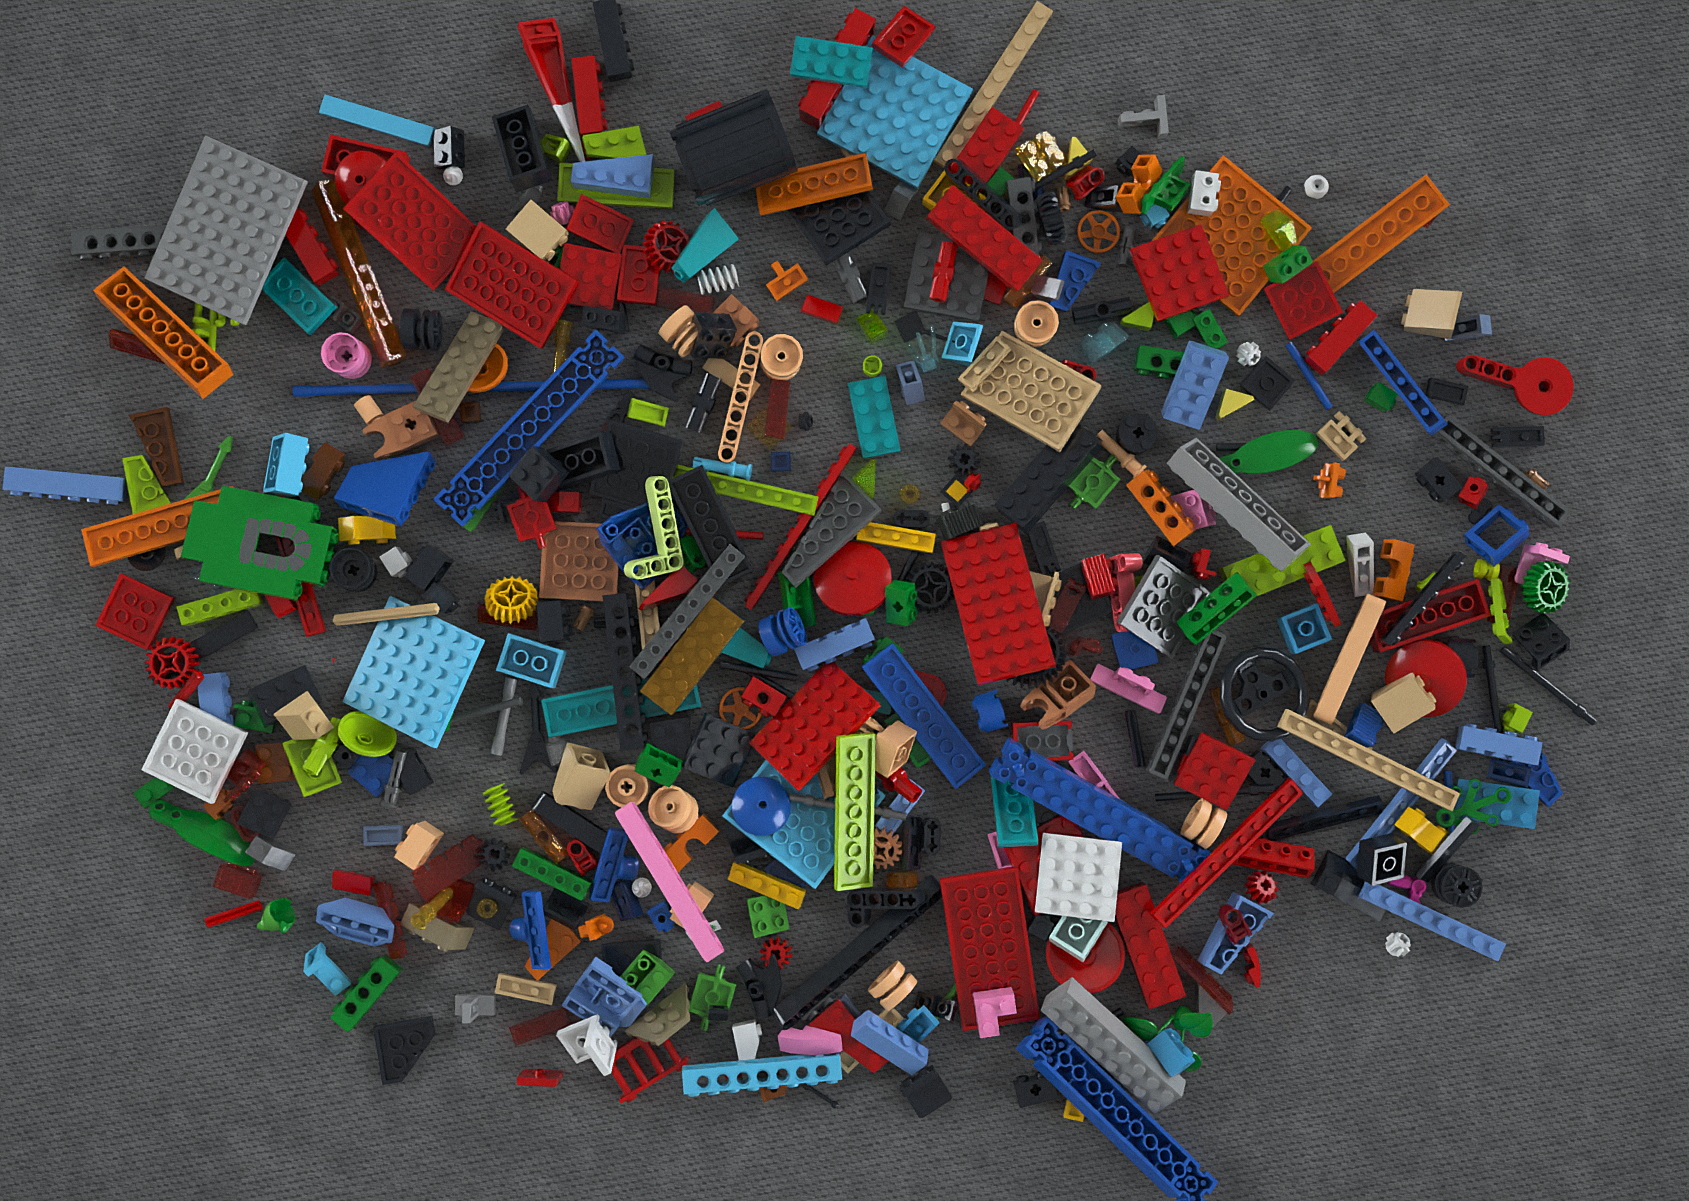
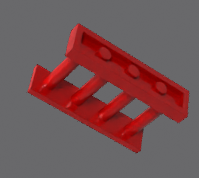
M634 1037L616 1049L611 1073L624 1093L619 1099L620 1104L625 1101L627 1103L633 1101L637 1097V1093L675 1070L677 1072L681 1071L682 1066L687 1065L688 1055L680 1058L668 1038L662 1044L674 1063L664 1069L649 1045L650 1042H644L638 1037ZM638 1046L640 1049L643 1048L657 1072L656 1075L647 1079L633 1056V1050ZM621 1057L623 1059L626 1058L641 1083L633 1089H630L616 1066V1060Z

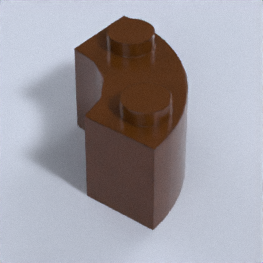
M325 442L312 457L314 463L309 471L305 470L304 474H302L301 482L303 487L301 492L316 501L322 496H326L331 489L330 484L337 472H341L344 468L345 453Z

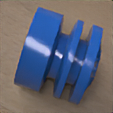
M792 607L777 612L776 616L772 614L759 620L758 627L762 642L772 656L775 657L786 653L789 648L793 650L798 646L806 645L807 635L799 614Z

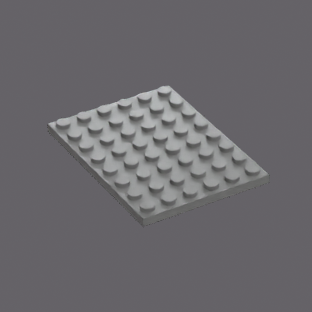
M205 135L144 278L247 325L308 181Z

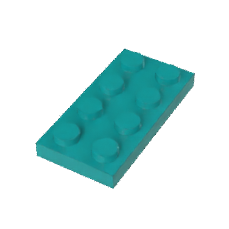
M796 36L790 77L867 88L873 47Z
M283 258L272 269L262 288L309 335H312L337 308L286 258Z
M886 376L848 383L862 458L900 452Z
M991 777L998 847L1038 845L1033 799L1011 788L1009 780H1006L1004 784Z

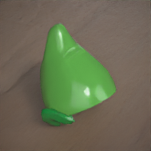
M280 897L270 902L265 907L261 921L257 924V929L280 931L281 934L287 932L295 922V913L291 906V900Z

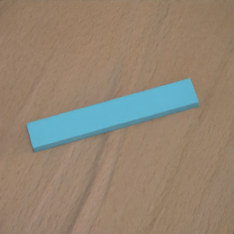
M325 94L319 110L321 115L427 147L431 145L435 130L434 127Z

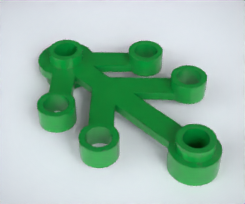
M1472 778L1469 780V789L1462 807L1453 809V811L1441 808L1436 813V821L1442 827L1458 826L1463 820L1457 817L1468 815L1486 822L1489 826H1496L1499 820L1495 814L1488 815L1477 811V809L1497 801L1502 804L1508 803L1511 800V792L1506 787H1499L1495 790L1494 794L1473 802L1477 790L1481 788V782L1477 778ZM1477 781L1479 785L1474 788L1471 786V783ZM1452 786L1450 789L1453 790L1457 788L1460 790L1459 797H1461L1463 793L1462 789L1459 786ZM1501 791L1506 792L1504 798L1499 797ZM1448 814L1450 818L1445 821L1442 819V816ZM1495 817L1496 821L1491 824L1488 822V819ZM1478 826L1472 834L1478 833L1480 827Z

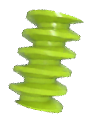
M505 783L489 788L482 793L484 796H489L485 802L492 803L488 810L495 811L490 815L492 818H497L493 825L502 826L518 820V818L511 817L516 813L514 810H509L513 803H506L511 797L504 796L508 789L501 787Z

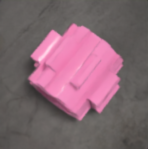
M567 201L557 203L551 206L552 211L550 215L560 225L567 224L574 211L573 205H569Z

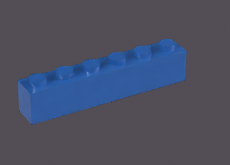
M1375 330L1358 341L1431 436L1448 424Z

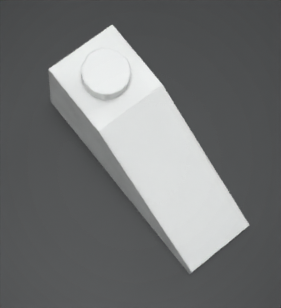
M1366 533L1347 535V557L1354 597L1365 596L1367 593L1371 595L1374 588V542Z
M756 1019L733 1024L732 1030L739 1060L755 1059L760 1036L763 1035L761 1024H757ZM742 1072L743 1080L747 1079L748 1075Z

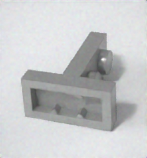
M1158 95L1154 101L1155 111L1153 109H1146L1140 113L1126 111L1120 114L1118 128L1156 124L1158 139L1166 138L1169 130L1165 95Z
M457 994L455 995V1015L462 1017V1023H471L478 1015L494 1016L496 995Z

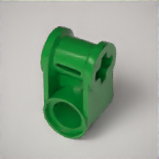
M689 534L679 538L683 556V566L693 574L697 569L702 568L706 561L694 536Z

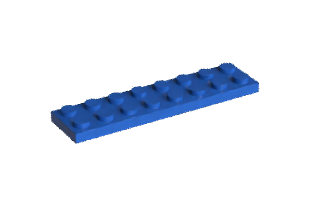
M890 643L861 666L905 725L917 731L915 738L955 789L986 766L893 643Z

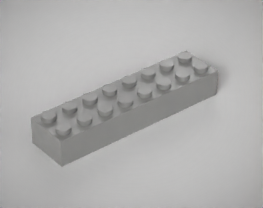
M1195 438L1181 446L1167 462V465L1171 467L1175 474H1178L1185 480V483L1193 488L1201 499L1207 501L1216 513L1222 515L1231 527L1236 528L1245 540L1251 542L1257 551L1267 557L1271 564L1281 572L1296 561L1311 545L1199 439Z
M1073 977L1046 995L1041 1011L1154 1114L1182 1097L1186 1080L1180 1075L1171 1077L1152 1050Z

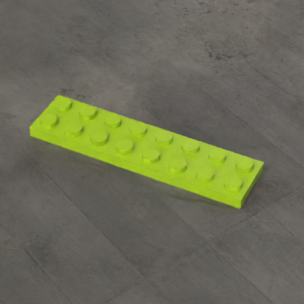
M873 732L836 736L834 889L836 891L873 886L876 734Z

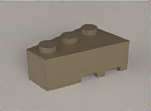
M409 903L400 923L401 926L406 928V932L413 935L418 934L422 937L421 940L436 944L437 948L444 952L466 949L475 927H463L457 924L458 920L454 918L450 920L442 916V913L420 903Z

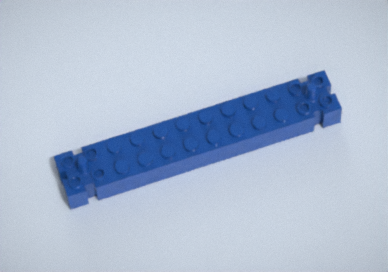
M596 329L585 340L588 345L584 349L579 346L449 482L453 486L450 489L443 488L434 497L433 500L444 510L450 508L453 511L450 516L461 526H466L475 516L472 512L475 508L482 509L511 479L509 477L510 473L530 447H541L609 376L606 371L610 367L616 369L625 360V357L614 346L610 349L606 346L608 343L607 339Z
M1008 737L1001 749L1002 758L996 757L989 769L991 777L1004 784L1006 780H1009L1011 788L1104 840L1122 842V850L1171 877H1174L1176 874L1180 882L1211 854L1208 848L1204 849L1197 845L1196 842L1193 844L1191 840L1183 837L1180 832L1030 748L1025 752L1023 745Z
M1050 1018L1038 1019L1029 1030L1032 1035L1025 1036L1015 1049L1026 1059L1032 1058L1035 1060L1033 1066L1168 1197H1176V1201H1206L1202 1198L1203 1195L1211 1194L1218 1181L1208 1171H1200L1201 1165L1066 1033L1059 1034L1057 1032L1059 1027Z

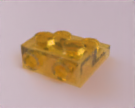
M1048 131L1036 135L1032 140L1019 145L1015 149V152L1035 182L1068 163L1066 153L1059 149L1056 144V138L1050 135Z

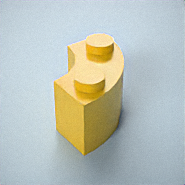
M369 516L338 518L339 541H348V545H359L360 541H376V544L388 543L389 539H396L394 524Z
M1408 806L1394 825L1404 835L1410 836L1417 842L1418 846L1432 855L1448 837L1446 835L1447 831L1439 825L1434 826L1425 818L1426 814L1418 808L1413 810Z

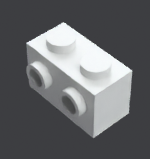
M1197 170L1194 172L1187 208L1188 214L1210 217L1217 210L1218 199H1216V192H1219L1221 181L1218 180V173Z

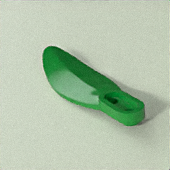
M1303 430L1277 431L1253 439L1234 454L1219 459L1235 474L1239 472L1247 474L1274 472L1295 465L1309 457L1317 449L1318 439L1314 434ZM1238 460L1239 466H1234L1232 461Z
M156 800L150 804L149 815L152 819L173 828L182 839L194 847L235 865L249 867L254 863L255 858L246 853L250 846L249 842L228 822L222 819L215 820L210 814L204 812L182 810L164 800Z

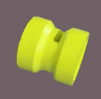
M1478 559L1474 566L1473 576L1479 579L1486 578L1488 581L1497 579L1500 572V564L1498 563L1493 567L1486 560Z

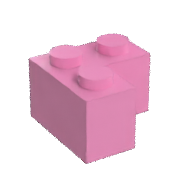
M1012 987L973 993L980 1038L999 1036L997 1016L1017 1013Z

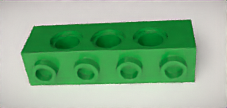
M1140 345L1136 352L1134 371H1137L1142 376L1156 374L1161 379L1175 377L1177 370H1173L1170 367V363L1176 362L1180 365L1184 352ZM1151 359H1157L1160 362V366L1154 367L1151 364Z
M1236 572L1194 608L1184 614L1177 621V624L1186 637L1197 645L1255 598L1257 594L1248 582Z
M525 846L520 849L512 867L581 901L585 899L593 883V880L585 876L583 877L581 874Z
M386 954L382 957L377 956L370 964L372 968L369 972H363L357 979L359 984L355 988L352 986L346 992L345 996L347 998L343 1003L339 1001L332 1009L334 1013L330 1018L347 1033L359 1023L403 970ZM375 972L381 975V981L375 979ZM363 987L368 989L369 996L362 994ZM349 1003L356 1005V1011L350 1010Z

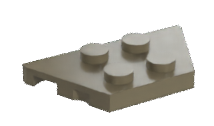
M684 983L628 1027L625 1030L626 1034L631 1038L635 1036L641 1041L650 1042L656 1046L661 1045L690 1021V1013L688 1011L690 1001L687 998L688 986Z

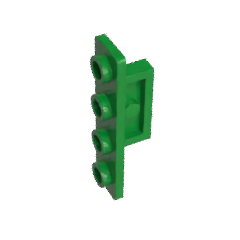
M1184 156L1174 161L1170 169L1163 173L1160 181L1154 183L1151 191L1143 196L1141 200V213L1146 214L1154 204L1172 211L1189 192L1191 183L1178 178L1183 171Z
M782 571L778 572L783 609L789 607L798 609L804 627L815 626L816 618L810 577H807L795 588L783 576Z

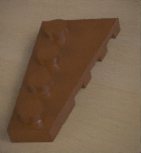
M164 407L129 415L136 427L138 436L145 446L144 449L152 461V466L161 485L167 487L184 483L170 409Z

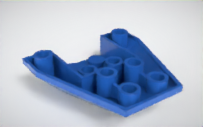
M661 499L658 502V506L660 509L663 506V502ZM648 502L611 516L597 528L601 544L623 573L627 562L658 555ZM673 504L679 538H682L689 526ZM663 519V521H662V527H663V528L666 527V520H665V519ZM667 538L665 542L667 547L670 545L669 538ZM655 561L651 564L652 570L656 568ZM637 565L633 569L635 575L638 572ZM659 575L644 579H630L641 589H645Z

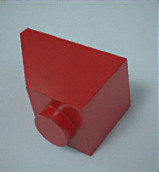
M554 492L547 501L551 513L582 514V494L579 492Z

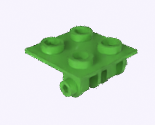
M765 895L753 896L747 899L753 938L789 929L784 903Z

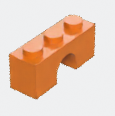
M1138 155L1131 168L1134 174V183H1123L1119 189L1116 199L1124 214H1140L1142 212L1141 200L1143 196L1151 191L1152 186L1158 182L1163 173L1156 155Z
M1396 539L1383 540L1380 558L1389 562L1391 571L1387 577H1376L1373 596L1390 601L1403 602L1410 574L1411 560L1414 555V544Z
M703 814L701 817L698 815L695 824L689 830L678 833L676 835L678 840L674 844L669 842L663 848L677 872L693 858L686 849L687 841L695 838L706 845L720 829Z

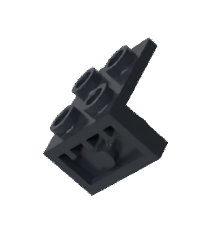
M1545 613L1540 614L1512 634L1532 656V666L1537 671L1567 652L1570 647V638Z

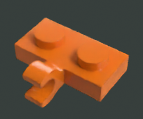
M776 261L771 264V268L778 277L767 283L766 287L777 302L807 282L808 278L798 263L784 271L779 262Z

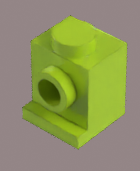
M1508 703L1507 707L1510 710H1507L1503 715V730L1523 733L1533 712L1516 703Z

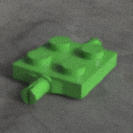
M1111 454L1104 463L1093 458L1069 485V488L1076 495L1069 504L1073 509H1076L1082 501L1096 509L1121 480L1110 468L1117 460L1116 457Z
M718 964L715 975L699 972L688 1011L702 1017L700 1030L703 1029L705 1023L703 1031H707L710 1021L708 1020L710 1005L728 1006L730 1009L737 983L723 978L726 967L724 965L721 968V964Z

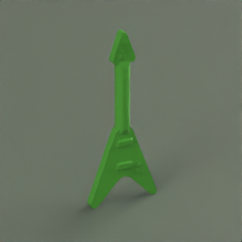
M228 436L218 446L220 451L206 479L185 499L213 492V481L227 453H231L232 436Z

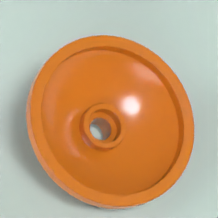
M497 343L467 392L481 393L496 387L505 377L508 370V358L503 348Z

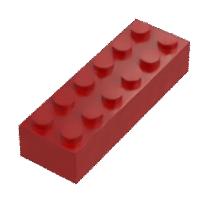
M855 8L853 13H848L844 22L846 25L843 30L840 29L835 40L840 43L866 46L875 33L876 18ZM811 80L807 88L808 93L806 97L802 96L798 107H800L798 111L800 120L819 130L844 85Z
M954 185L948 189L925 218L1014 292L1020 290L1043 261Z
M1479 579L1468 580L1438 590V595L1432 601L1429 600L1425 604L1426 609L1423 613L1414 617L1412 626L1406 631L1403 630L1399 635L1401 637L1400 640L1391 646H1384L1379 640L1414 599L1384 608L1369 640L1373 653H1380L1491 616Z
M1140 882L1117 891L1115 921L1145 1005L1152 1009L1186 997V993L1163 929L1150 913L1155 907L1147 885L1144 882Z

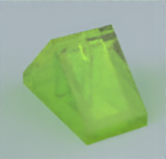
M1278 209L1260 220L1281 252L1298 241L1293 220Z
M873 309L870 314L865 313L856 318L870 345L887 336V327L878 315L874 314Z
M876 459L869 461L852 477V480L872 500H874Z

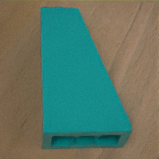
M715 208L705 216L671 267L676 278L683 283L739 239Z
M741 627L721 652L764 668L765 665L769 666L772 658L766 647Z

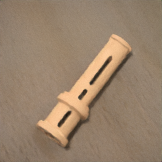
M1103 429L1097 434L1096 437L1100 439L1102 446L1121 462V467L1126 468L1133 475V478L1138 476L1147 467L1140 464L1134 458V454H1128Z

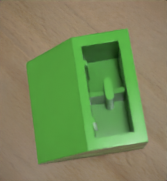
M643 949L620 978L627 981L626 984L641 993L642 998L648 1005L671 979L675 971L660 958Z

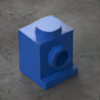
M666 900L647 911L658 932L663 930L664 933L674 928L673 923H675L670 919L672 913L669 912L671 909ZM660 915L665 916L666 920L664 922L659 920Z

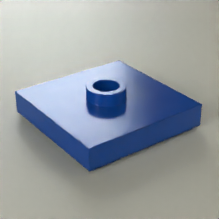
M1119 632L1111 634L1119 668L1135 669L1159 663L1155 648L1133 633Z

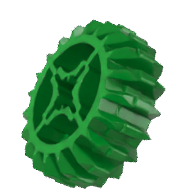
M1540 561L1531 565V569L1526 570L1527 576L1522 577L1525 580L1524 584H1521L1523 586L1521 593L1525 595L1523 600L1527 602L1526 606L1540 613H1551L1561 609V605L1566 604L1565 598L1569 597L1567 591L1570 590L1568 584L1571 582L1567 579L1569 574L1565 572V568L1552 561Z

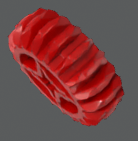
M664 220L660 224L655 223L653 227L647 230L648 233L644 235L645 241L642 245L647 247L643 250V253L649 254L646 260L651 259L653 261L651 266L658 265V271L664 268L665 273H668L670 270L674 273L671 267L679 257L678 245H680L682 252L689 242L688 238L691 235L690 233L685 234L686 227L680 229L679 223L673 225L672 220L667 223ZM656 238H658L659 249L656 246Z
M165 637L162 639V642H155L156 647H149L152 653L146 654L150 659L144 662L149 664L145 671L151 672L149 678H155L154 683L160 684L161 688H166L167 686L168 689H174V687L182 688V684L184 685L192 673L194 671L198 672L194 667L200 664L195 662V658H198L199 655L193 654L196 648L190 647L191 643L188 641L184 642L183 638L176 639V637H170L168 639ZM170 647H175L178 649L171 655L164 653V651ZM173 671L181 673L174 679L167 677Z

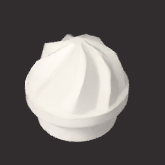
M451 166L445 169L443 177L449 185H457L462 181L463 173L460 168Z
M638 878L632 884V891L638 897H646L651 892V883L646 878Z

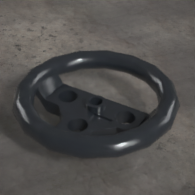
M1255 647L1240 652L1227 664L1220 680L1219 700L1225 717L1238 732L1253 740L1273 742L1288 737L1291 733L1278 727L1271 730L1257 729L1246 723L1243 717L1294 687L1298 690L1297 706L1294 712L1305 717L1309 709L1310 688L1304 671L1291 656L1276 648ZM1256 659H1270L1283 665L1286 669L1273 676L1265 675L1258 670ZM1248 673L1254 675L1255 680L1253 683L1248 681ZM1237 674L1241 687L1239 696L1232 700V683ZM1274 681H1277L1280 685L1278 691L1273 689L1272 684ZM1243 699L1247 700L1249 704L1247 710L1241 706Z

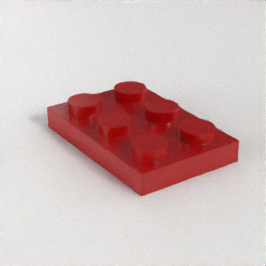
M903 6L872 42L871 47L903 68L934 32L935 26L906 6Z
M581 194L566 230L605 250L620 254L634 219Z
M623 245L617 302L656 306L660 271H658V265L651 266L653 262L651 259L646 260L649 254L643 253V250L647 247Z
M1311 561L1303 564L1306 570L1303 573L1308 584L1312 583L1310 584V589L1314 597H1317L1316 602L1326 621H1331L1334 627L1341 625L1342 623L1326 588Z

